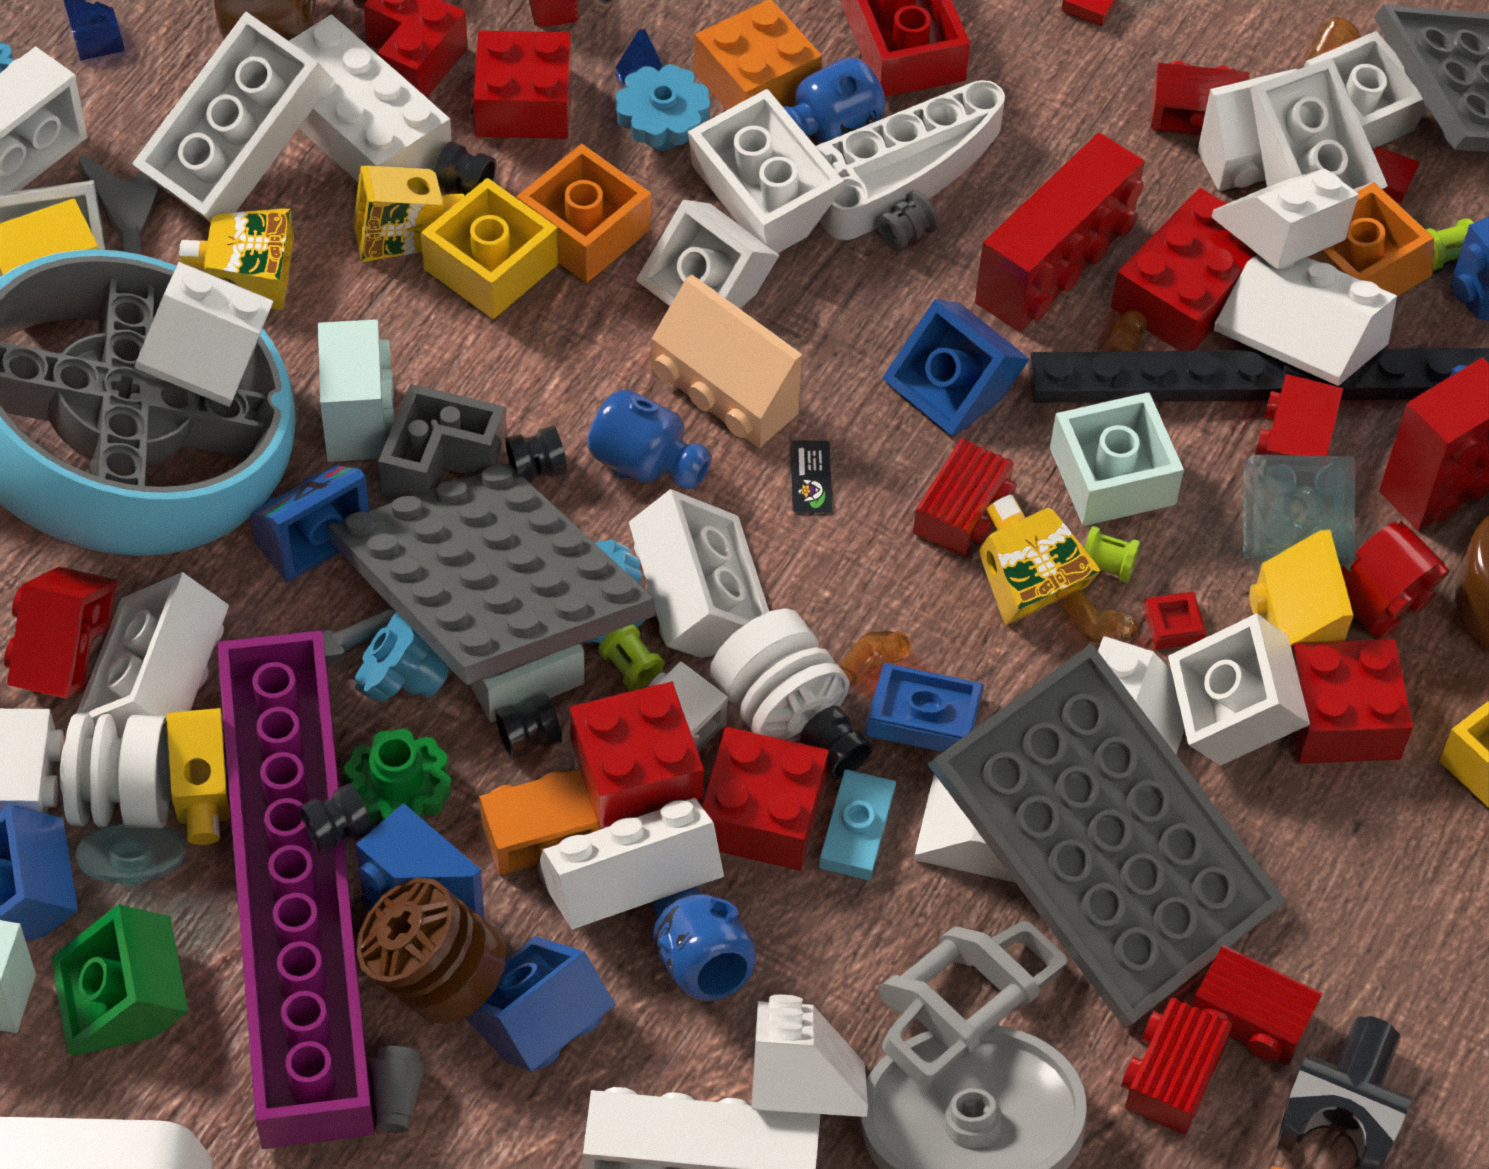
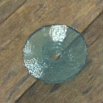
M123 823L99 829L85 837L77 847L76 861L78 867L92 878L110 883H119L125 886H137L146 881L163 877L178 868L184 861L186 847L183 838L167 827L162 829L127 828Z

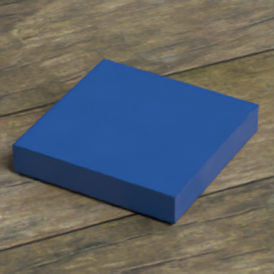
M887 663L883 664L867 718L865 736L944 752L975 729L985 684Z

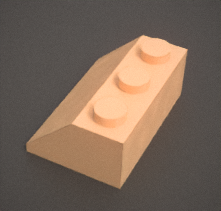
M690 275L684 281L652 337L651 368L664 383L673 384L687 394L699 409L709 411L722 420L734 435L739 438H746L760 448L798 415L802 354L694 275Z

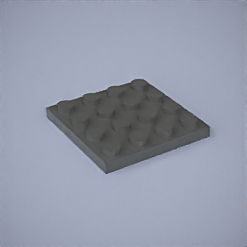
M1383 4L1374 16V19L1382 30L1386 42L1393 48L1404 66L1406 75L1413 81L1424 99L1426 108L1433 114L1443 130L1446 141L1454 150L1489 152V13Z

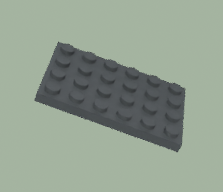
M509 463L490 466L479 474L458 481L443 482L437 488L432 489L429 494L403 496L395 499L391 504L370 510L369 512L352 513L340 525L336 523L328 525L330 543L466 685L655 616L654 598L523 476L518 477L517 471Z
M1092 643L928 763L933 773L1124 1028L1135 1023L1215 959L1222 945L1230 947L1286 902Z

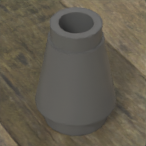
M385 1046L376 1050V1060L370 1062V1072L376 1118L375 1128L377 1130L388 1133H404L409 1131L410 1120L412 1119L426 1068L425 1065L420 1063V1051L403 1046Z

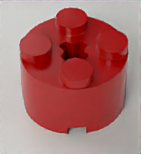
M1401 520L1399 524L1392 522L1382 528L1355 552L1358 558L1351 565V572L1344 565L1341 567L1353 617L1371 635H1374L1377 640L1386 639L1398 628L1402 622L1398 616L1407 609H1410L1414 614L1424 609L1437 594L1434 588L1450 572L1445 563Z

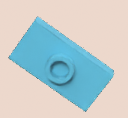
M844 770L820 856L819 869L871 881L895 793L896 781Z

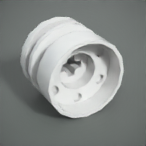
M786 608L769 611L749 621L733 633L719 648L711 662L710 677L722 693L728 696V701L731 705L741 708L740 716L753 733L792 742L800 740L803 728L817 713L830 706L840 707L848 694L850 684L846 674L839 665L835 664L828 651L818 648L819 641L795 610Z
M75 713L71 717L60 763V786L63 794L65 816L70 826H85L92 812L93 821L97 827H106L110 823L115 803L120 805L123 823L127 828L162 829L166 825L171 801L167 716L131 715L127 720L122 739H118L115 721L111 714H102L98 717L96 727H94L93 718L90 714Z

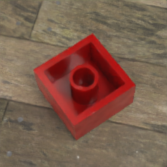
M478 30L474 86L476 137L568 139L571 85L570 32Z
M1396 640L1293 643L1291 650L1310 725L1293 732L1298 763L1401 760L1413 725Z
M673 681L570 706V741L599 829L609 827L614 822L623 818H637L660 810L666 804L673 801H686L696 798L699 803L703 802L704 768Z
M725 726L702 804V808L714 823L719 852L801 871L826 782L828 750Z

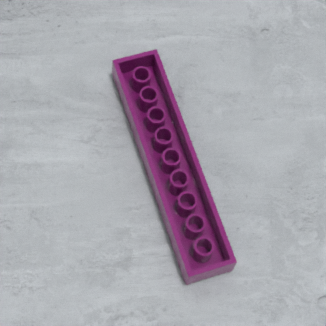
M323 631L217 642L251 1072L255 1121L261 1149L375 1135L345 839L339 842L337 849L321 856L310 840L299 811L300 805L313 799L319 801L331 800L334 791L339 788Z

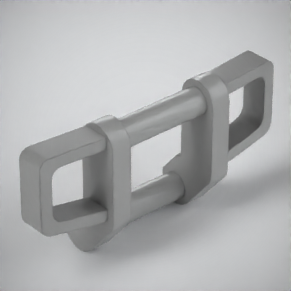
M1027 921L1019 922L992 938L982 932L952 927L940 937L939 945L901 976H891L879 986L878 991L881 1000L892 1011L902 1013V1016L889 1029L882 1043V1049L919 1086L926 1087L960 1057H966L979 1046V1038L1017 1006L1026 1007L1038 997L1040 990L1061 974L1068 959L1033 924ZM1015 943H1023L1047 967L1035 977H1032L1004 949ZM952 962L968 966L974 965L1001 991L968 1020H965L926 984ZM916 1018L948 1048L946 1052L932 1063L923 1061L901 1039V1035Z

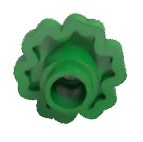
M407 729L378 732L373 738L372 746L360 745L355 747L351 753V759L344 766L345 781L347 784H352L357 790L367 810L371 824L380 820L384 821L403 803L423 820L424 815L436 816L444 810L445 801L449 799L452 793L451 779L447 774L449 770L447 754L438 748L437 743L431 737H423L414 741L413 735Z

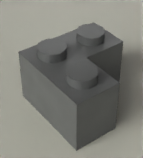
M410 384L378 460L382 497L395 500L403 496L429 494L432 489L438 487L445 469L473 476L490 466L499 465L505 449V438L507 437L506 407Z

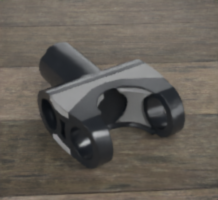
M1373 1016L1357 1017L1353 1021L1336 1065L1308 1053L1306 1054L1284 1109L1276 1149L1291 1155L1295 1142L1300 1143L1307 1133L1314 1129L1329 1128L1347 1136L1354 1145L1357 1155L1356 1168L1381 1169L1397 1138L1412 1099L1411 1096L1383 1085L1401 1040L1400 1033L1395 1030L1393 1025Z

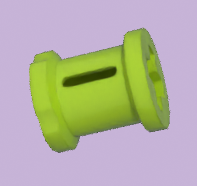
M1461 219L1457 221L1454 227L1435 231L1431 228L1426 229L1434 237L1433 271L1443 268L1444 263L1459 258L1470 224H1473L1471 219Z
M1092 526L1084 549L1101 571L1117 575L1120 581L1128 583L1141 542L1134 539L1131 542H1126L1101 534L1100 528Z
M634 624L608 633L598 647V653L605 661H612L623 674V684L629 691L648 687L652 680L663 672L665 665L664 660L659 654H651L639 639L640 631Z

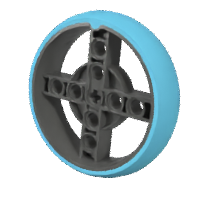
M75 250L35 259L0 276V504L16 517L45 534L82 548L103 553L134 556L169 554L210 543L228 534L248 520L251 513L260 508L275 490L288 466L294 443L296 415L290 378L280 354L264 329H262L230 407L134 368L162 297L177 267L176 265L128 252ZM72 319L99 320L98 334L77 340L67 347L62 354L1 342L19 331L47 322ZM6 413L50 421L55 432L70 448L90 459L89 473L63 462L41 448L24 434ZM180 446L246 458L244 462L232 470L202 482L169 487L145 486L146 467L165 461Z

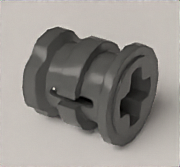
M916 190L906 195V202L900 201L892 206L890 213H882L876 217V226L882 239L894 251H901L906 248L908 241H917L924 236L925 231L927 233L935 232L939 229L940 225L937 212L924 194Z

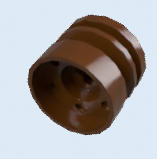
M418 877L395 886L384 894L369 911L359 932L357 956L361 969L394 996H397L426 1021L445 1025L463 1020L472 1014L495 991L505 969L506 946L498 930L437 880Z

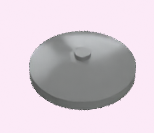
M995 1025L979 1038V1046L966 1057H960L926 1087L919 1086L886 1054L874 1067L866 1080L868 1111L867 1117H861L863 1140L869 1155L879 1169H1068L1077 1157L1086 1135L1087 1105L1084 1086L1071 1063L1054 1047L1023 1031ZM930 1031L923 1032L904 1041L906 1045L927 1063L934 1062L948 1050Z

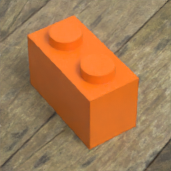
M580 768L569 772L562 770L553 771L539 780L518 786L511 784L502 785L488 794L479 796L481 823L499 876L539 865L543 849L558 845L562 840L570 836L587 835L601 830L599 829Z

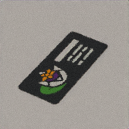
M791 441L793 512L831 513L832 488L829 441Z

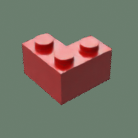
M367 0L363 5L367 43L379 48L377 55L426 98L468 49L466 11L445 1Z
M59 566L22 584V587L17 590L12 604V616L17 618L15 635L8 642L4 655V665L6 668H9L7 685L65 699L84 689L92 638L110 628L117 579Z

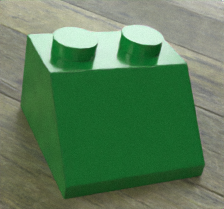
M118 904L51 957L67 1054L80 1055L155 1038L189 1012L170 916Z

